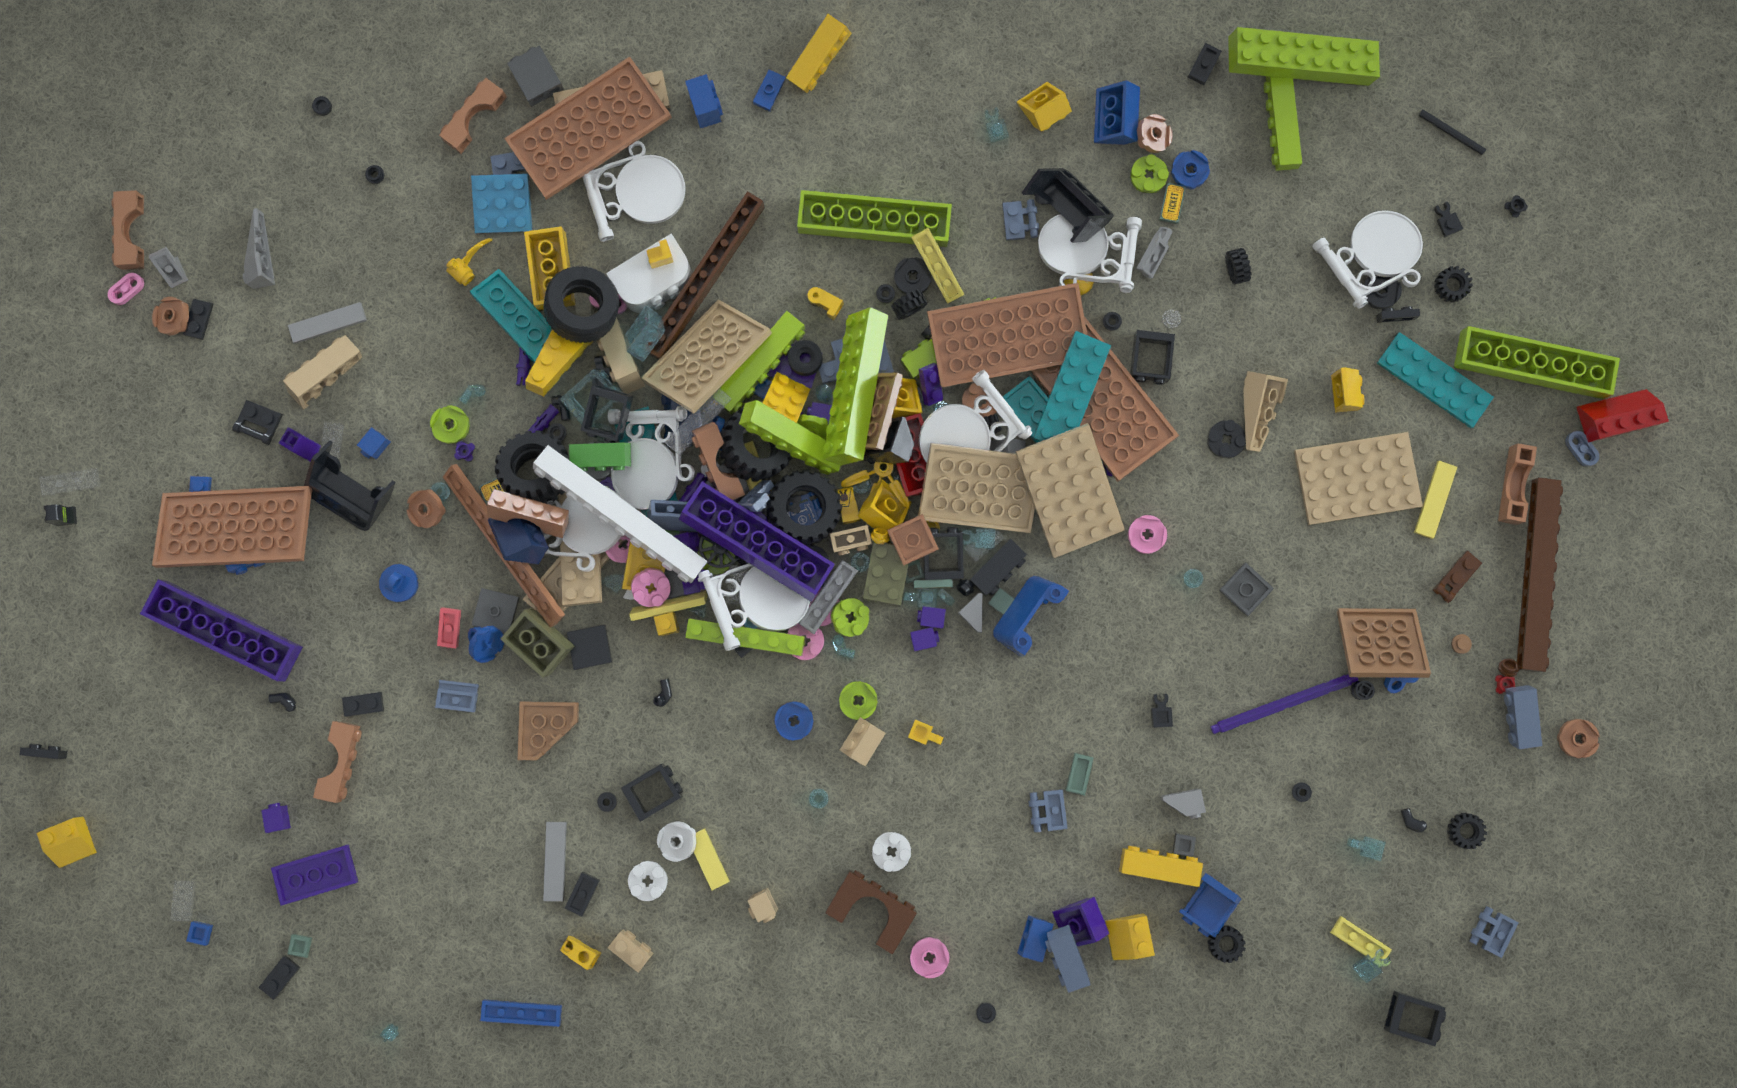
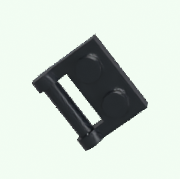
M246 400L237 421L232 427V431L244 433L261 440L266 445H270L283 414ZM247 420L268 430L264 434L244 426L245 421Z

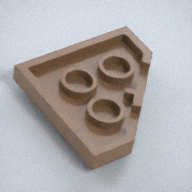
M520 702L517 760H539L578 723L579 703Z

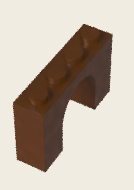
M854 870V872L849 871L825 913L842 923L857 900L863 897H875L885 904L889 916L884 929L876 941V945L893 955L917 914V911L914 910L915 906L906 900L902 903L897 899L899 896L890 890L887 893L880 889L882 886L873 880L871 882L863 879L865 875L857 870Z

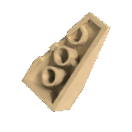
M1247 372L1243 389L1247 450L1261 451L1269 433L1267 424L1271 419L1274 420L1277 415L1273 410L1276 403L1281 404L1284 399L1288 379L1256 372Z

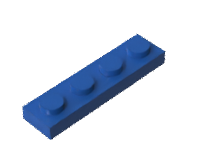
M483 1000L480 1021L559 1027L561 1024L562 1005Z

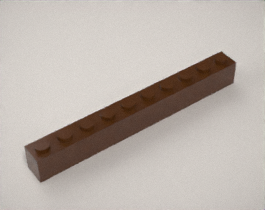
M747 191L643 347L647 354L659 360L675 344L765 209L764 202Z
M1538 477L1531 481L1516 661L1519 670L1546 672L1549 666L1547 653L1551 645L1549 630L1552 628V619L1550 617L1554 607L1552 592L1555 590L1554 573L1557 569L1555 555L1559 547L1557 535L1560 531L1558 519L1562 510L1560 505V497L1563 494L1562 480Z

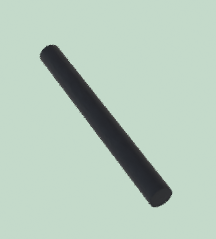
M1424 109L1419 113L1418 116L1480 155H1483L1486 151V148Z

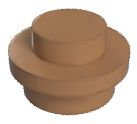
M1459 634L1452 639L1451 645L1455 652L1464 654L1471 649L1472 642L1468 636Z

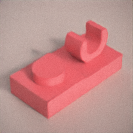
M440 608L437 646L455 649L458 647L461 610Z

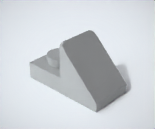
M167 247L149 255V259L171 288L188 281L178 256L174 258Z

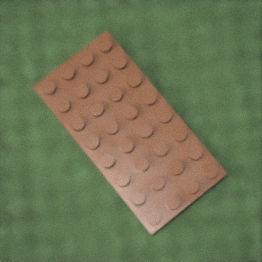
M628 57L504 139L547 200L672 117L631 57Z
M1078 283L927 311L941 388L973 382V377L981 370H985L989 378L1061 365L1074 332L1078 331L1087 335Z
M1085 318L1087 335L1104 342ZM1110 349L1080 426L1089 424L1101 461L1117 482H1119L1175 440L1179 434ZM1061 365L1030 370L1049 395Z
M309 486L163 493L152 566L155 568L304 561L312 488Z

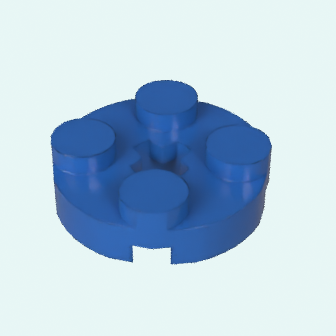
M1195 150L1180 153L1172 164L1171 175L1178 185L1189 189L1201 186L1210 173L1208 159L1202 153ZM1186 166H1193L1195 173H1188Z
M789 702L778 709L775 715V725L779 734L785 739L799 740L807 736L812 730L814 723L813 715L805 704ZM796 715L800 723L799 725L795 724L793 727L789 718H793Z

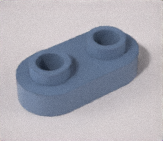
M1575 431L1567 435L1565 440L1566 446L1582 466L1588 467L1598 462L1599 453L1591 442L1588 443L1583 432ZM1574 438L1578 440L1577 445L1573 443ZM1585 454L1589 455V460L1584 458Z

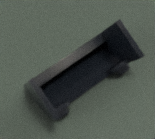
M1064 168L1038 169L1021 192L1023 195H1034L1035 200L1041 205L1051 204L1074 227L1072 229L1073 237L1070 239L1072 243L1088 241L1114 217L1113 213L1095 195Z
M329 440L311 458L304 486L312 488L311 499L358 529L367 531L390 500L396 482L392 480L386 488L376 486L372 491L340 472L341 464L339 459L330 454L333 442Z

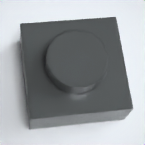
M1175 833L1172 853L1193 857L1196 837Z

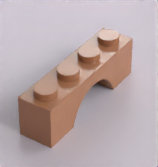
M485 78L478 83L474 93L465 99L462 108L453 114L449 124H446L441 129L439 136L445 143L462 154L472 141L468 130L471 118L482 110L496 111L507 98L506 94L501 88Z
M136 190L113 192L112 207L114 209V216L112 217V225L114 227V235H112V243L114 245V253L112 254V261L121 270L144 269V250L134 245L129 237L131 223L138 216L144 214V196Z
M711 422L692 430L694 435L691 438L695 448H699L701 452L698 455L703 466L706 465L708 472H705L710 483L713 482L715 490L731 500L745 495L739 478L736 475L724 473L717 468L716 454L724 444L718 426Z
M1515 444L1509 447L1498 522L1514 525L1526 522L1529 503L1525 499V486L1528 475L1535 464L1537 447L1524 444Z
M493 489L487 503L488 518L503 522L513 518L525 519L539 526L543 533L563 538L569 524V510Z
M332 721L328 741L335 746L338 752V764L330 775L318 778L313 798L333 803L342 802V799H345L347 795L346 782L352 775V769H350L351 762L355 760L357 750H355L356 742L360 741L362 735L360 726Z

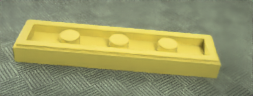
M926 228L913 235L911 238L947 304L963 296L964 292L930 229Z
M1437 461L1414 533L1434 539L1457 470L1456 466Z
M706 591L665 600L658 607L637 606L632 608L629 615L631 621L701 606L705 605L708 596Z

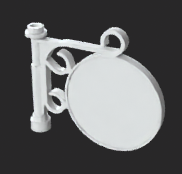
M636 141L629 146L631 157L606 164L582 176L599 228L598 237L600 242L614 238L613 231L609 228L606 218L616 220L624 211L629 217L638 222L656 224L670 219L683 204L686 189L683 175L678 167L664 157L645 155L646 148L640 141ZM635 146L642 147V152L633 155L632 149ZM626 164L620 171L617 179L612 173L605 172L610 168ZM603 172H605L604 177H610L613 180L611 185L606 186L598 183ZM616 186V196L620 205L615 202L606 204L607 208L616 207L618 209L616 215L611 216L607 213L599 188L608 191Z
M1377 211L1362 218L1351 235V248L1342 247L1336 254L1333 250H1330L1326 238H1321L1312 245L1315 252L1322 255L1341 284L1348 290L1355 300L1353 306L1358 309L1368 303L1366 295L1381 290L1403 278L1402 282L1407 287H1415L1421 279L1420 273L1411 268L1414 267L1421 256L1423 249L1422 236L1417 226L1409 218L1397 212ZM1342 252L1349 255V259L1345 260V262L1340 257ZM1353 257L1365 269L1359 273L1357 279L1347 267ZM1362 275H1367L1371 278L1368 286L1359 283ZM1375 275L1393 277L1381 285L1370 287L1375 281ZM1406 275H1413L1416 281H1408Z
M1059 214L1051 218L1040 232L1038 240L1040 257L1051 270L1062 275L1059 286L1065 285L1063 283L1065 279H1074L1073 284L1077 283V280L1099 283L1110 282L1118 283L1121 292L1130 293L1134 288L1131 276L1135 260L1137 235L1141 229L1142 220L1138 217L1127 219V237L1120 232L1107 236L1103 227L1088 241L1072 243L1070 239L1073 237L1072 229L1074 227ZM1115 238H1120L1123 241L1120 264L1114 259L1105 260L1108 245L1114 250H1121V244H1115L1112 241ZM1110 264L1118 271L1110 276V271L1104 268L1105 265ZM1100 266L1102 274L1107 277L1086 274L1093 272Z
M981 370L972 380L977 386L983 388L982 390L987 396H978L974 401L973 409L965 405L951 404L931 413L920 430L919 448L926 462L928 460L930 443L989 450L991 437L996 440L1005 438L1003 434L996 436L994 434L995 428L1007 426L1008 431L1005 441L994 450L1000 452L1017 435L1019 438L1027 439L1032 434L1031 427L1029 425L1024 426L1014 413V410L990 382L987 372ZM982 399L988 400L1004 420L993 423L990 430L985 419L979 413H987L992 407L988 405L985 409H980L978 404Z
M677 406L676 410L629 412L627 422L630 423L626 426V434L632 439V441L628 442L631 443V466H625V470H613L612 467L611 479L615 492L634 508L648 509L650 500L668 501L676 490L678 479L690 481L695 475L693 466L681 464L679 421L687 418V410L682 406ZM610 409L608 411L609 423L618 424L622 411ZM636 424H659L655 430L657 440L640 438L644 434V426L640 425L638 426V434L633 435L631 432L632 426ZM665 424L672 429L675 435L676 458L672 451L664 444L673 438V432H668V436L665 439L661 438L660 435ZM681 467L689 469V476L687 478L682 476Z
M608 488V489H609L610 491H612L614 494H616L617 496H619L616 492H614L613 490H611L610 488ZM567 497L562 506L556 500L554 502L552 500L547 502L549 505L556 504V507L569 510V524L563 538L556 537V541L553 544H549V547L557 548L563 540L569 548L578 553L553 552L548 549L545 554L589 558L590 563L585 568L582 567L583 560L581 558H577L576 561L577 567L580 570L589 572L595 566V560L591 555L609 550L621 538V535L614 531L613 526L609 523L607 525L602 523L598 519V515L594 512H587L582 507L583 504L577 500L572 501ZM543 533V536H544L545 540H546L547 538H549L550 536H552V535Z
M751 564L731 569L713 577L709 570L698 574V581H703L710 604L723 634V645L726 651L740 646L738 638H735V635H733V628L742 627L746 619L767 631H784L799 623L809 608V600ZM752 567L746 573L740 585L731 578L725 581V583L734 585V592L730 593L721 590L722 580L726 576ZM739 592V603L742 611L734 610L729 613L723 596L733 597ZM734 614L740 615L742 622L739 624L733 622L731 616Z

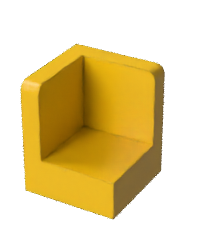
M666 239L659 241L660 246L647 249L646 251L652 269L674 262Z

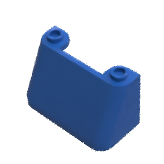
M1039 576L1030 577L993 630L994 638L1018 656H1025L1032 645L1031 637L1023 631L1042 602L1045 605L1048 602L1060 603L1069 591L1063 586Z

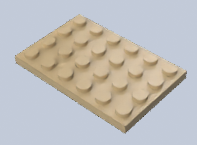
M718 299L641 378L644 383L694 414L772 332L770 328Z
M1088 423L1015 452L1053 558L1125 530Z
M1408 432L1294 451L1308 525L1423 507Z
M930 443L918 516L923 514L926 521L1031 533L1035 506L1016 454Z

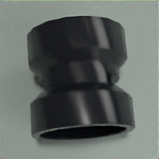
M1357 681L1352 684L1350 691L1355 699L1368 700L1373 697L1375 688L1369 681Z

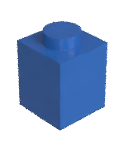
M371 427L357 446L362 449L360 453L368 459L370 457L377 459L391 441Z

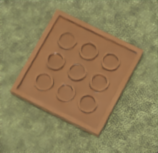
M897 372L878 373L865 449L883 450L886 444V436L892 423L891 418L897 404L898 392L902 386V374Z
M1338 609L1337 616L1349 677H1430L1431 671L1416 609Z

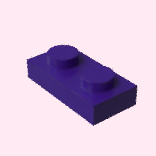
M932 363L918 369L924 405L930 406L944 400L937 364Z

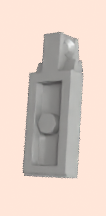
M1162 226L1159 228L1137 266V269L1146 278H1153L1169 248L1167 244L1173 232L1170 228Z

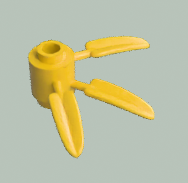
M487 238L474 245L466 252V256L462 260L460 258L451 259L446 265V272L459 284L467 286L475 277L473 270L468 266L471 258L481 247L491 242L492 239Z
M875 462L874 470L870 472L862 470L841 482L842 487L853 486L868 480L870 475L876 473L879 479L877 483L873 484L871 492L883 478H888L891 482L889 487L899 502L906 508L910 506L909 499L906 497L898 480H893L891 476L894 471L893 463ZM886 464L887 469L884 471L881 470L880 465Z

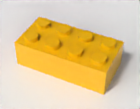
M562 226L524 232L533 304L538 311L544 310V298L550 280L558 272L570 267L567 237ZM574 293L564 298L563 304L565 307L575 306Z

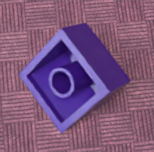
M1095 897L1077 901L1052 912L1058 928L1070 926L1077 947L1098 942L1109 934Z

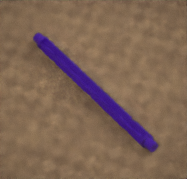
M1348 674L1327 683L1316 685L1221 720L1217 724L1210 726L1213 734L1237 728L1240 725L1256 721L1283 711L1286 708L1321 697L1329 692L1348 687L1352 683L1357 682L1358 677H1349Z

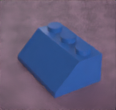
M1125 80L1096 89L1094 143L1125 145L1138 141L1139 86Z

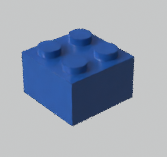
M707 74L686 80V86L700 129L720 123V116L723 115L713 80L709 81Z

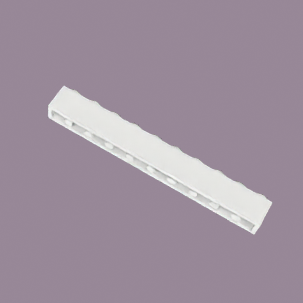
M549 445L534 461L533 469H535L534 472L539 477H546L551 481L550 484L558 490L561 488L566 492V496L572 501L577 500L583 504L582 507L587 512H594L599 516L598 519L606 525L609 523L614 527L616 533L621 536H627L631 539L630 542L637 548L642 547L646 550V554L649 557L660 560L664 568L669 571H675L682 581L692 583L707 563L704 558Z

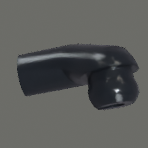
M289 693L269 694L270 704L281 703L288 712L296 709V701Z

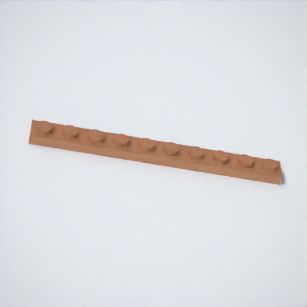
M457 464L451 465L443 475L444 480L550 627L555 626L565 616L564 612L528 563L504 560L488 522L487 505Z

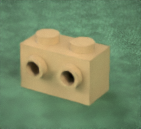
M868 525L830 533L833 551L838 553L839 556L849 554V550L857 548V552L867 550L868 545L872 544Z
M860 717L844 741L840 751L866 766L886 733Z
M768 888L750 896L748 899L750 908L748 910L752 919L756 918L757 922L763 920L766 923L775 918L774 916H776L778 908Z
M623 929L612 941L608 949L639 973L653 953L647 944L640 943L635 939L636 936L632 932Z

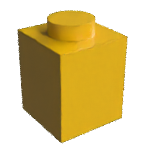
M674 612L654 617L658 636L680 632Z

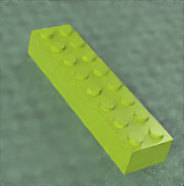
M1237 27L1228 36L1229 73L1370 86L1380 77L1379 41Z
M801 190L797 229L799 234L915 244L911 237L929 228L938 246L948 247L952 204Z
M871 307L848 315L846 331L842 340L843 347L839 357V370L836 374L837 381L833 391L830 420L826 429V442L823 446V459L841 466L864 459L888 320L887 314Z
M1468 326L1460 331L1454 368L1606 399L1614 395L1620 358Z

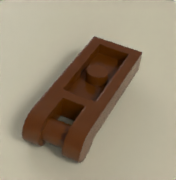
M1465 551L1432 591L1440 594L1448 604L1481 566L1482 562L1469 551ZM1446 584L1451 588L1449 592L1445 589Z

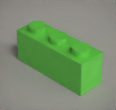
M631 443L569 444V461L583 471H588L589 467H595V471H606V467H613V470H625V466H631Z

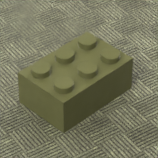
M873 542L863 600L901 607L909 564L903 566L894 545L876 544Z
M533 607L524 610L501 637V640L542 678L552 674L574 648V645L556 628L550 627Z

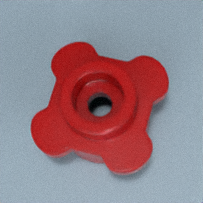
M1502 675L1495 677L1497 682L1495 690L1498 694L1506 692L1505 688L1515 687L1514 677H1503Z

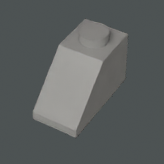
M1197 788L1160 796L1161 801L1182 815L1189 816L1190 819L1199 818L1201 813H1206L1201 789Z

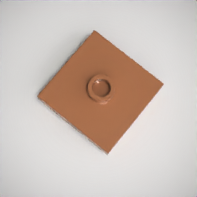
M923 514L887 530L903 566L939 550Z

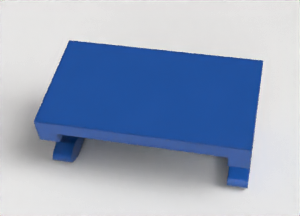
M1028 915L1017 953L1022 957L1043 962L1047 949L1045 943L1048 940L1047 932L1052 931L1054 924Z

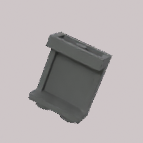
M540 45L528 49L521 56L513 57L507 63L531 107L553 96V93L564 90Z

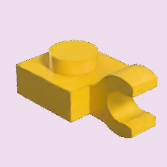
M918 720L914 721L908 738L925 745L928 740L941 745L944 737L932 733V726Z

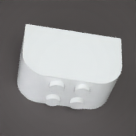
M672 234L661 240H667L673 263L651 268L646 251L647 249L660 246L658 241L606 273L630 310L636 313H646L654 308L655 310L662 308L665 305L664 302L677 298L691 277L692 270L689 262Z

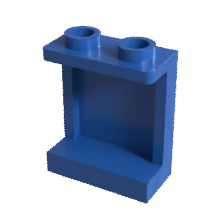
M1205 873L1202 877V884L1186 907L1179 912L1183 915L1181 919L1190 925L1195 923L1199 926V932L1206 937L1211 935L1215 938L1241 901V898Z

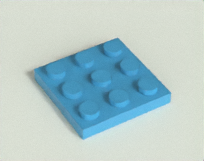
M529 174L471 176L475 233L532 231Z

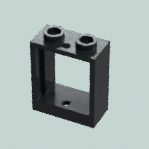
M1137 330L1135 332L1130 374L1136 382L1143 383L1146 380H1150L1154 384L1164 385L1165 382L1170 380L1175 334ZM1140 342L1166 345L1163 375L1137 372Z
M593 385L581 431L586 432V435L590 437H604V441L610 443L622 440L633 395L600 385ZM599 396L624 403L616 433L592 426Z
M947 527L944 531H939V528H930L933 537H957V568L929 569L928 554L924 556L925 580L964 579L963 532L958 530V527Z
M662 763L621 787L640 822L683 797L681 794L683 789L678 782L675 783L671 776L674 774L669 765L665 766ZM660 771L674 796L646 812L633 787Z
M1394 991L1384 1030L1436 1046V1042L1441 1037V1023L1446 1018L1445 1007ZM1406 1001L1435 1009L1428 1038L1398 1029Z

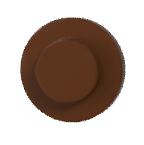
M1504 659L1499 663L1498 670L1507 677H1514L1519 671L1518 663L1513 659Z

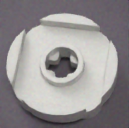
M675 821L669 823L659 831L657 837L658 848L663 852L662 855L670 861L678 862L687 859L695 850L696 832L684 822ZM678 837L681 843L675 846L676 843L673 841V838Z
M886 832L875 840L872 856L875 863L881 869L887 872L898 871L907 865L911 857V847L903 835L896 832ZM889 846L897 849L895 852L896 856H887L886 853Z
M644 861L634 866L628 877V886L631 894L643 901H652L660 897L668 884L666 872L658 863L653 861ZM647 875L653 880L649 887L643 882Z

